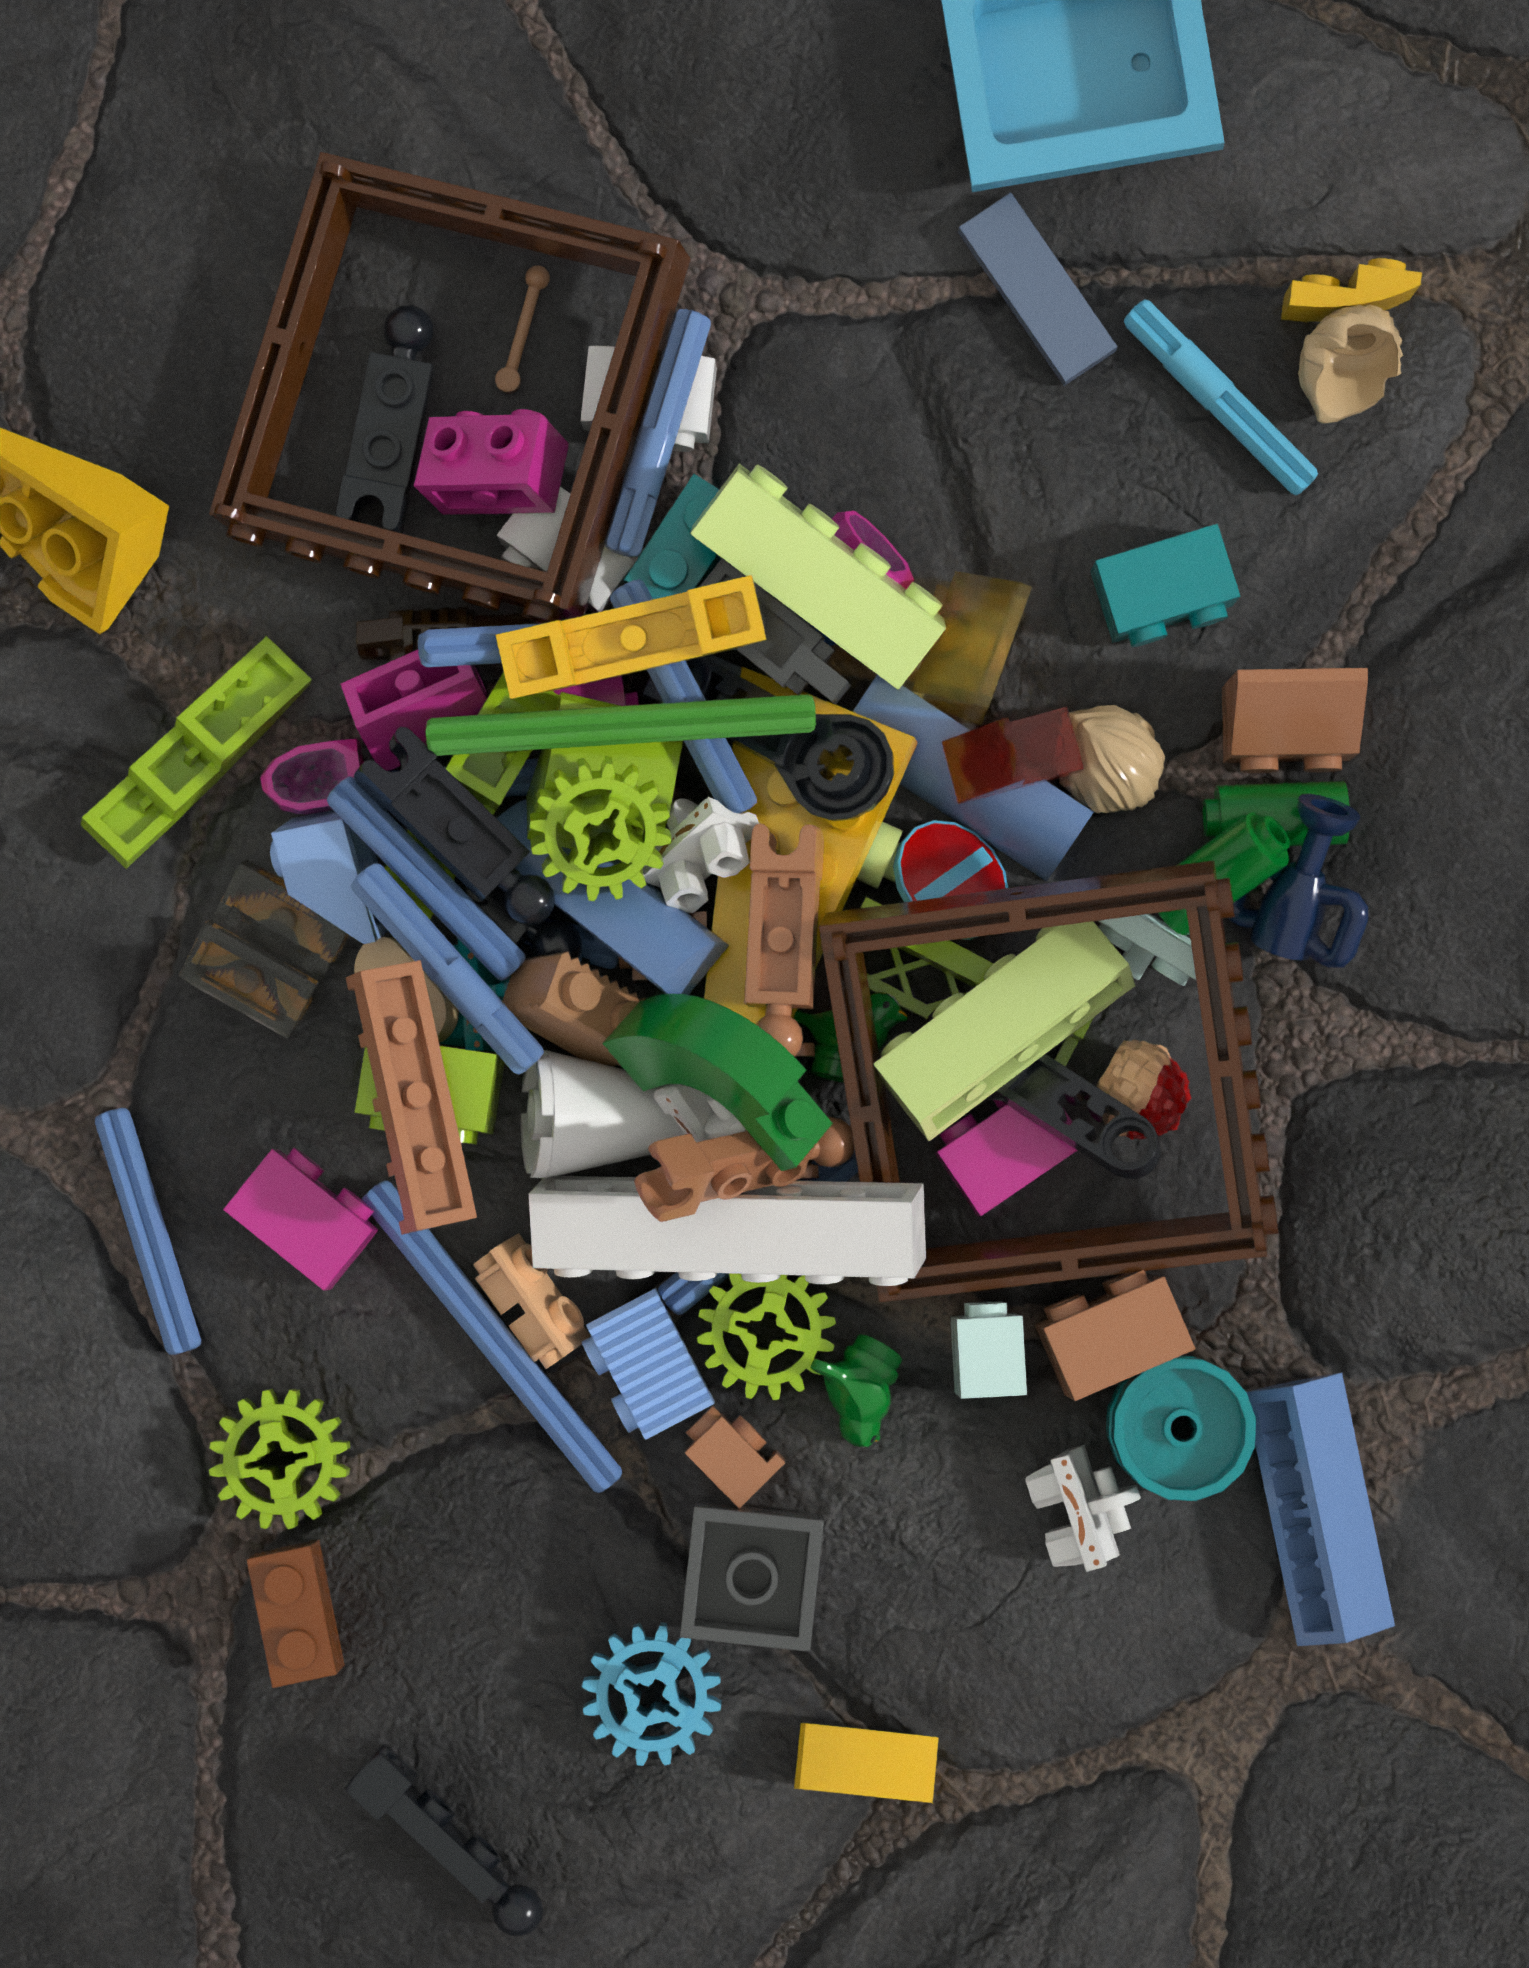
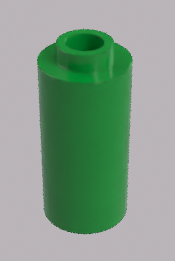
M1345 781L1216 785L1214 798L1203 800L1202 818L1205 837H1216L1246 814L1254 812L1262 817L1270 816L1277 820L1286 831L1290 840V846H1302L1308 827L1302 823L1297 809L1299 796L1302 794L1321 795L1349 806L1347 785ZM1349 832L1343 836H1333L1330 845L1347 844Z
M1250 812L1176 866L1215 861L1217 879L1230 878L1234 903L1288 864L1289 856L1287 849L1290 847V840L1286 831L1277 820L1270 816L1262 817L1257 813ZM1186 909L1158 913L1164 922L1175 932L1181 935L1190 934Z

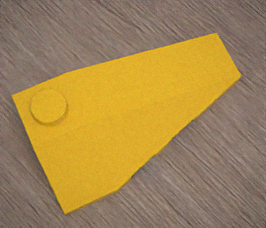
M0 428V533L3 535L0 539V547L11 559L20 554L42 577L37 587L52 603L98 634L105 632L159 557L169 505L117 472Z

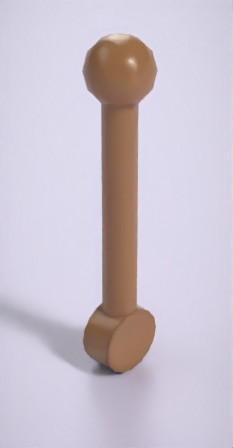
M532 266L525 274V281L529 287L507 364L495 376L497 387L505 394L515 393L521 386V378L517 372L540 290L544 289L550 281L549 272L543 266Z

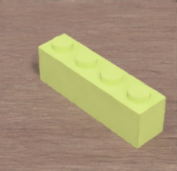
M738 464L693 524L690 534L744 575H752L753 581L899 690L946 629L945 619L938 614V611L943 606L942 603L918 584L912 582L905 589L886 575L891 565L865 544L860 543L856 550H853L837 538L834 534L840 528L838 524L815 506L808 504L804 511H802L784 498L782 495L788 489L787 486L760 465H756L750 472L741 464Z
M1093 921L1042 928L1036 936L1035 943L1017 956L1009 954L996 961L987 970L983 982L965 995L957 993L950 996L936 1008L933 1013V1019L914 1034L911 1032L900 1034L884 1047L881 1052L882 1058L873 1065L884 1086L928 1141L932 1140L1135 987L1129 963Z

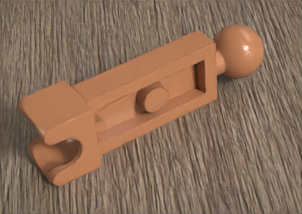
M759 823L753 827L751 837L750 870L752 875L744 1003L748 1007H766L765 1016L756 1025L770 1034L795 1057L801 1049L803 1036L799 1024L791 1017L792 1008L813 1009L819 892L823 872L824 837L821 829L817 826L805 825L800 830L799 843L795 851L788 855H779L776 850L777 841L775 836L769 832L767 826Z
M828 1117L833 1123L797 1167L781 1171L748 1131L697 1143L690 1133L655 1141L648 1147L652 1157L658 1160L662 1166L638 1175L634 1183L642 1202L658 1221L663 1222L695 1214L700 1202L716 1198L722 1200L732 1199L743 1192L772 1185L776 1187L789 1185L801 1178L809 1160H814L820 1166L838 1167L846 1163L855 1150L852 1129L841 1118Z

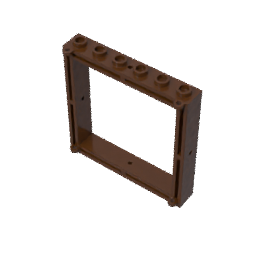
M320 152L209 514L228 528L226 532L228 538L247 545L263 547L266 538L285 543L284 552L306 561L321 563L323 554L345 559L343 568L366 577L380 579L382 570L404 575L402 582L404 585L422 592L439 595L441 586L464 591L462 600L489 610L498 611L501 602L524 607L523 617L538 623H548L561 620V618L572 619L583 616L691 258L677 239ZM357 207L636 276L547 572L268 498Z
M1215 861L825 913L819 925L859 1179L860 1182L900 1183L885 1086L873 1065L880 1059L863 952L1186 909L1229 1212L928 1248L926 1249V1259L915 1278H908L907 1282L895 1286L877 1285L879 1303L1267 1256V1235L1278 1234L1274 1195L1261 1196L1258 1173L1270 1171L1265 1132L1252 1134L1249 1110L1261 1108L1256 1069L1243 1070L1240 1047L1252 1045L1248 1007H1235L1232 983L1243 981L1239 943L1226 944L1223 919L1235 917L1230 878L1217 879Z

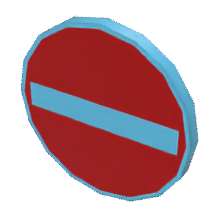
M933 820L913 828L897 847L893 869L896 887L904 902L1008 888L1006 872L995 851L976 832L956 822ZM975 937L964 938V939H965V940H970V939H973V938H975Z

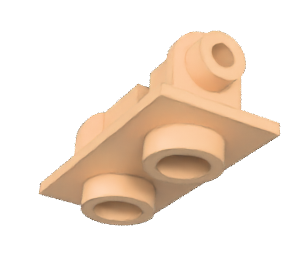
M519 1233L490 1250L488 1254L473 1264L480 1274L475 1280L482 1287L500 1315L518 1303L524 1310L525 1314L508 1326L533 1362L539 1359L544 1368L548 1369L582 1345L581 1341L591 1337L584 1327V1319L580 1310L573 1301L562 1296L548 1276L547 1269L533 1268L532 1246L526 1244Z

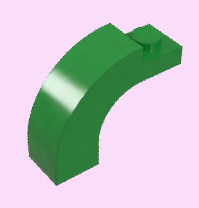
M676 993L650 997L640 1001L602 1043L643 1092L666 1084H681L699 1090L719 1102L738 1119L781 1171L797 1167L833 1124L798 1083V1080L807 1071L783 1045L759 1026L742 1015L715 1002L696 996Z

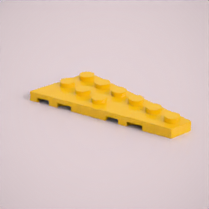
M743 666L741 667L740 677L775 696L797 695L789 687L783 688L774 679ZM802 692L800 695H806L808 693ZM808 694L814 699L816 714H846L870 720L884 732L894 754L893 779L887 794L875 808L853 820L831 821L812 815L799 804L776 766L733 743L732 751L757 797V803L747 811L756 814L758 822L767 826L769 832L775 836L777 854L788 855L795 851L799 843L800 830L805 825L817 826L823 833L824 853L819 892L816 969L823 954L819 925L825 913L843 910L918 742L911 735ZM834 759L828 769L834 775L842 773L847 776L851 772L853 765L847 759L844 761ZM751 839L745 843L749 860L751 855ZM749 863L737 875L726 878L718 876L712 932L729 946L707 972L704 999L727 1007L756 1024L765 1016L766 1007H748L744 1003L752 875ZM792 1008V1018H794V1015L798 1008Z

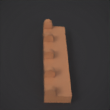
M421 960L363 970L346 977L348 991H355L363 1033L358 1035L360 1047L367 1048L378 1098L372 1099L374 1111L381 1112L392 1162L386 1164L389 1177L395 1176L404 1220L399 1222L401 1235L477 1218Z

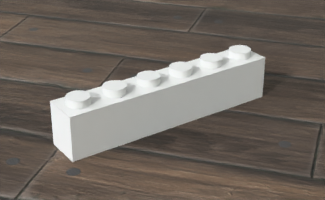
M555 1176L542 1179L528 1194L533 1268L554 1269V1274L560 1277L585 1276L593 1270H616V1275L620 1278L641 1279L652 1276L655 1271L678 1272L681 1279L689 1281L708 1280L717 1276V1273L741 1274L742 1279L745 1281L757 1283L774 1281L780 1278V1275H805V1280L813 1284L837 1283L842 1281L844 1277H869V1282L874 1285L895 1286L907 1282L908 1278H915L926 1259L923 1183L795 1181L783 1187L772 1185L746 1191L732 1199L722 1200L716 1198L700 1202L695 1214L663 1222L653 1217L642 1202L634 1183L636 1177Z

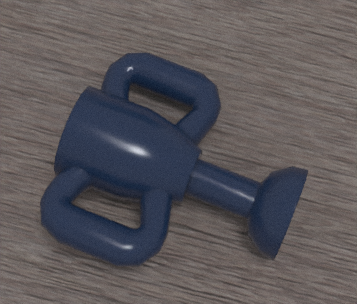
M1302 794L1298 798L1297 809L1301 821L1308 827V831L1297 862L1286 865L1270 877L1273 883L1263 897L1259 909L1245 908L1247 893L1233 903L1235 917L1228 919L1238 926L1252 928L1250 934L1251 941L1266 952L1290 960L1301 961L1308 960L1311 957L1327 968H1343L1356 956L1369 920L1368 905L1359 893L1348 888L1326 884L1325 875L1321 869L1333 836H1343L1354 829L1360 819V815L1350 806L1332 798L1315 794ZM1326 905H1338L1344 908V913L1332 946L1329 948L1319 937V932L1325 918Z

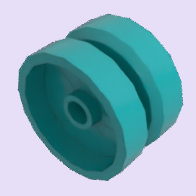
M1181 1355L1119 1382L1107 1406L1106 1437L1115 1461L1134 1482L1168 1500L1197 1501L1224 1491L1244 1472L1255 1448L1256 1417L1247 1392L1228 1371L1194 1356ZM1179 1416H1188L1186 1424L1193 1429L1186 1440L1177 1435L1174 1438L1171 1433V1424Z

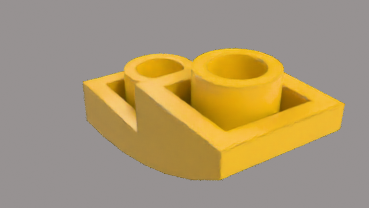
M1376 258L1369 260L1368 265L1359 264L1349 279L1348 288L1340 287V280L1331 276L1305 275L1302 277V281L1292 280L1284 294L1281 320L1321 322L1335 310L1355 305L1371 304L1382 308V310L1391 309L1412 298L1421 285L1422 272L1407 271L1406 264L1398 260Z
M801 1723L794 1789L933 1803L939 1738Z

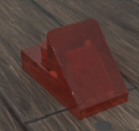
M1067 707L1009 722L1008 717L941 742L958 805L1082 772L1084 769Z

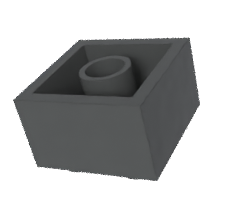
M695 1501L680 1638L810 1652L824 1526L823 1515L742 1506L739 1509L736 1505Z

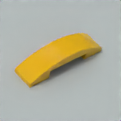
M752 575L689 589L687 592L495 635L510 699L626 675L767 640Z

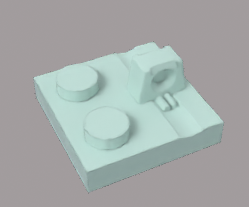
M1152 914L1099 920L1101 924L1098 928L1113 945L1125 951L1122 956L1129 963L1134 979L1140 980L1154 956H1157L1151 966L1161 974L1182 986H1185L1190 977L1196 980L1190 937L1175 932L1165 922Z

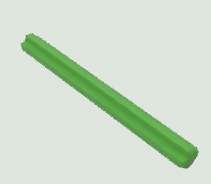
M806 694L437 717L427 720L426 744L429 751H432L436 756L810 733L816 726V712L813 697Z

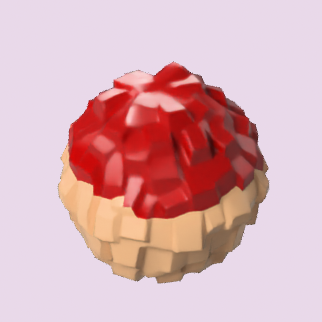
M1124 1040L1117 1048L1108 1068L1096 1085L1105 1093L1146 1118L1154 1126L1158 1137L1168 1131L1177 1130L1181 1114H1183L1188 1102L1192 1098L1189 1093L1190 1081L1187 1079V1074L1181 1070L1177 1061L1170 1057L1167 1048L1162 1045L1150 1044L1144 1040ZM1109 1115L1107 1123H1109L1115 1116ZM1127 1131L1119 1135L1126 1136L1131 1140L1146 1139L1142 1133L1136 1131Z

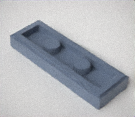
M1011 192L959 227L958 234L1063 386L1116 352L1118 346Z

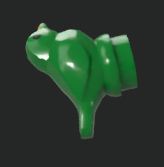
M883 992L870 995L879 1050L885 1044L889 1030L896 1024L906 1022L908 1019L905 1012L901 1010L896 998ZM797 1009L793 1019L801 1027L805 1028L816 1042L815 1056H811L813 1061L810 1073L823 1079L844 1083L833 1011L809 1014Z
M858 1334L853 1345L845 1348L844 1360L829 1363L814 1359L810 1368L824 1376L829 1399L839 1414L841 1436L849 1444L864 1448L880 1440L881 1420L888 1413L891 1404L889 1386L898 1379L899 1375L896 1371L903 1359L884 1343L867 1335Z

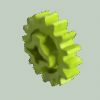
M605 756L600 771H591L587 761L581 758L577 761V776L570 779L566 773L558 769L553 773L558 790L553 793L539 788L536 793L537 802L546 811L529 814V828L538 832H544V834L530 840L532 854L544 855L549 853V856L542 863V873L546 878L560 871L564 873L562 878L563 892L569 894L576 888L578 883L586 885L588 901H595L600 887L609 886L612 895L617 900L622 898L623 895L622 882L628 879L641 889L646 886L645 875L642 870L645 865L657 869L662 868L664 864L662 855L654 847L671 844L672 837L669 829L656 824L670 818L667 803L651 804L659 794L658 785L652 780L639 787L637 785L639 771L636 765H629L620 775L614 771L612 757ZM604 789L602 794L584 799L578 797L579 794L590 790ZM632 802L642 814L644 820L643 835L638 834L636 828L626 823L625 819L630 812L629 806ZM610 817L612 835L607 832H600L596 839L592 838L590 841L588 823L599 826L604 819H609ZM557 822L563 825L564 830L574 836L575 840L571 845L569 855L563 851L557 840ZM616 859L622 861L614 866L597 868L598 864Z
M729 1273L730 1281L733 1285L730 1290L725 1291L717 1286H712L709 1290L713 1298L719 1302L716 1310L707 1308L700 1309L698 1316L712 1323V1331L698 1335L697 1341L699 1344L714 1345L716 1351L705 1361V1365L709 1369L723 1364L728 1369L722 1385L726 1388L733 1385L738 1378L746 1381V1398L752 1399L759 1385L768 1386L772 1400H779L781 1393L780 1384L787 1381L798 1392L803 1391L804 1384L800 1374L807 1369L812 1373L820 1375L810 1368L817 1351L830 1352L834 1350L835 1346L829 1340L821 1337V1329H826L836 1324L835 1317L819 1316L817 1310L828 1299L826 1293L820 1292L809 1296L805 1292L809 1284L805 1280V1275L799 1276L795 1282L788 1280L787 1275H780V1278L774 1281L757 1283L743 1280L741 1274ZM766 1286L762 1302L748 1311L743 1312L729 1308L733 1301L744 1292ZM788 1292L803 1305L809 1318L810 1329L793 1325L784 1310ZM765 1312H772L776 1314V1325L785 1329V1333L796 1335L797 1338L783 1337L782 1340L772 1339L768 1348H761L756 1345L757 1335L747 1331L748 1327L737 1325L736 1321L739 1320L747 1323L750 1320L761 1321ZM723 1331L740 1336L749 1352L745 1367L740 1365L729 1353L724 1342ZM786 1349L803 1352L801 1357L790 1367L779 1372L767 1373L771 1358Z
M273 1389L262 1391V1407L257 1408L248 1398L242 1399L238 1402V1407L243 1418L239 1421L236 1418L225 1416L219 1422L222 1428L229 1433L227 1440L221 1439L210 1442L209 1449L222 1454L223 1463L209 1469V1474L214 1477L226 1476L228 1485L222 1489L218 1497L223 1501L236 1495L242 1501L236 1513V1516L240 1519L245 1518L253 1510L259 1511L260 1528L268 1529L271 1527L276 1515H282L287 1529L295 1528L298 1526V1511L301 1509L311 1519H316L322 1515L320 1504L317 1501L320 1496L334 1502L341 1495L337 1488L330 1483L332 1478L346 1477L350 1473L349 1467L336 1462L337 1454L351 1448L350 1441H334L331 1434L342 1421L339 1417H335L323 1422L318 1415L322 1410L324 1401L319 1398L311 1402L306 1408L300 1406V1390L297 1389L289 1390L284 1403H278ZM286 1416L303 1422L312 1430L317 1439L306 1441L290 1430L289 1419H286ZM260 1421V1426H258L260 1439L251 1452L239 1454L240 1444L244 1435L253 1424ZM275 1441H279L282 1451H293L294 1454L308 1453V1455L296 1459L294 1463L286 1466L285 1475H281L278 1466H267L266 1463L253 1464L254 1461L264 1458L266 1454L275 1450ZM322 1463L316 1483L301 1497V1476L308 1466ZM254 1477L268 1486L271 1499H274V1501L255 1493L243 1478Z

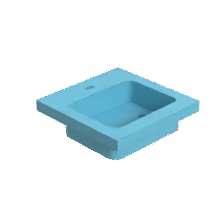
M941 0L972 192L1223 150L1225 142L1201 0Z

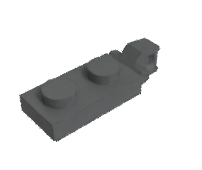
M722 558L700 587L745 577L746 575ZM754 582L767 640L735 649L783 688L789 687L797 695H800L810 684L836 705L850 688L851 684L826 664L835 650L824 642L825 638Z

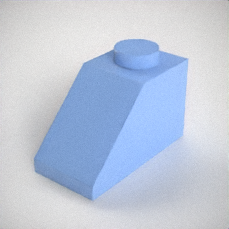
M334 810L292 818L271 833L273 839L270 846L272 865L276 874L279 877H283L289 896L363 944L376 942L388 932L351 887L352 882L359 873L368 866L378 863L376 853Z

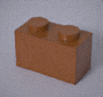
M319 1539L257 1552L246 1559L272 1688L336 1675L345 1664Z

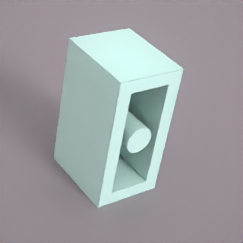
M1002 1301L964 1303L965 1315L950 1316L954 1392L961 1399L1027 1395L1023 1316L1016 1313H1007V1303Z

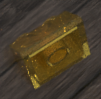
M955 571L950 588L937 584L933 596L943 605L938 614L945 619L946 629L907 678V681L915 683L912 692L941 711L981 725L991 703L1032 586L1021 582Z

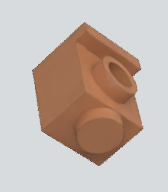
M712 1406L686 1431V1434L693 1442L686 1448L685 1454L739 1509L785 1464V1458L777 1450L768 1458L759 1451L767 1442L741 1415L731 1423L723 1413L721 1414Z

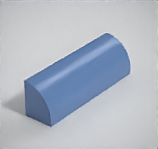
M876 675L853 711L911 735L917 740L918 744L900 785L960 825L976 832L983 840L1045 881L1052 875L1094 813L903 685L897 690L879 675Z
M526 800L513 805L496 818L530 851L515 868L522 875H537L548 881L554 892V905L665 994L689 995L729 946L689 913L667 906L662 892L649 883H646V886L641 889L633 884L630 879L622 882L623 895L622 898L617 900L612 895L609 886L600 887L595 901H588L586 885L578 883L576 888L569 894L563 892L562 878L564 873L560 871L547 878L542 873V863L549 856V853L544 855L532 854L531 843L527 839ZM561 847V848L563 849V851H564L567 855H569V853L571 852V849L565 848V847ZM616 859L598 864L597 868L614 866L622 861Z
M1342 1373L1311 1377L1248 1391L1247 1395L1256 1417L1255 1446L1297 1646L1348 1643L1395 1626Z

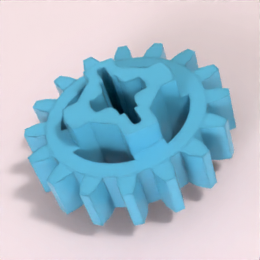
M662 1622L656 1630L655 1637H646L645 1630L640 1623L633 1625L631 1642L625 1643L615 1633L611 1635L608 1640L613 1651L611 1657L595 1652L591 1658V1663L601 1671L600 1677H584L582 1688L596 1693L597 1699H593L583 1706L584 1715H600L602 1719L593 1731L595 1739L604 1738L611 1733L616 1738L612 1755L619 1757L627 1747L636 1749V1763L639 1766H644L648 1753L652 1751H658L659 1758L664 1766L671 1764L672 1747L679 1745L689 1755L694 1753L695 1744L691 1734L696 1731L710 1736L713 1731V1725L708 1719L703 1717L704 1712H715L721 1709L722 1700L715 1696L707 1695V1689L721 1683L720 1673H704L702 1667L711 1657L709 1650L704 1649L692 1654L688 1650L691 1639L679 1637L676 1642L669 1640L667 1623ZM641 1652H662L657 1663L637 1667L629 1661L625 1662L629 1657ZM683 1666L689 1671L695 1685V1704L689 1702V1699L681 1695L679 1691L677 1677ZM655 1679L660 1680L665 1684L663 1697L669 1701V1704L666 1703L664 1705L661 1702L655 1701L649 1709L643 1707L639 1703L642 1692L639 1688L635 1687V1684L641 1683L649 1687ZM609 1684L614 1685L616 1690L624 1694L627 1711L621 1722L615 1716L610 1705ZM667 1721L675 1727L679 1726L674 1731L660 1736L642 1735L647 1726Z

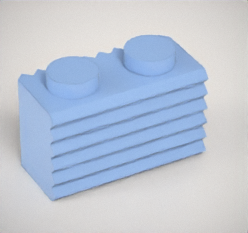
M656 1288L586 1324L591 1337L581 1341L597 1374L600 1376L610 1371L621 1394L611 1398L628 1433L639 1428L646 1440L715 1403Z

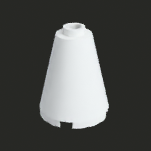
M544 1050L541 1058L523 1074L522 1092H529L527 1113H521V1142L526 1173H531L530 1178L546 1179L651 1155L648 1147L652 1143L684 1135L672 1115L665 1114L655 1100L654 1093L658 1087L643 1092L624 1069Z

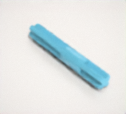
M1144 299L1126 315L1124 319L1126 328L1291 494L1298 495L1302 493L1316 479L1318 472L1310 461L1151 301Z

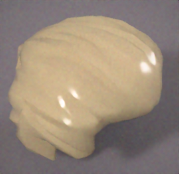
M1371 304L1344 307L1326 316L1312 333L1305 337L1300 354L1299 382L1300 387L1315 411L1318 422L1323 424L1338 422L1374 406L1381 398H1384L1386 380L1401 374L1402 364L1400 358L1403 356L1400 346L1402 339L1388 311Z
M1106 705L1064 713L1060 717V731L1054 745L1052 760L1060 779L1059 784L1076 801L1090 807L1092 811L1098 814L1101 812L1115 813L1120 810L1133 811L1136 807H1143L1149 800L1155 798L1154 792L1158 789V781L1164 769L1165 755L1160 744L1155 740L1152 726L1137 712L1131 714L1129 711L1116 705Z

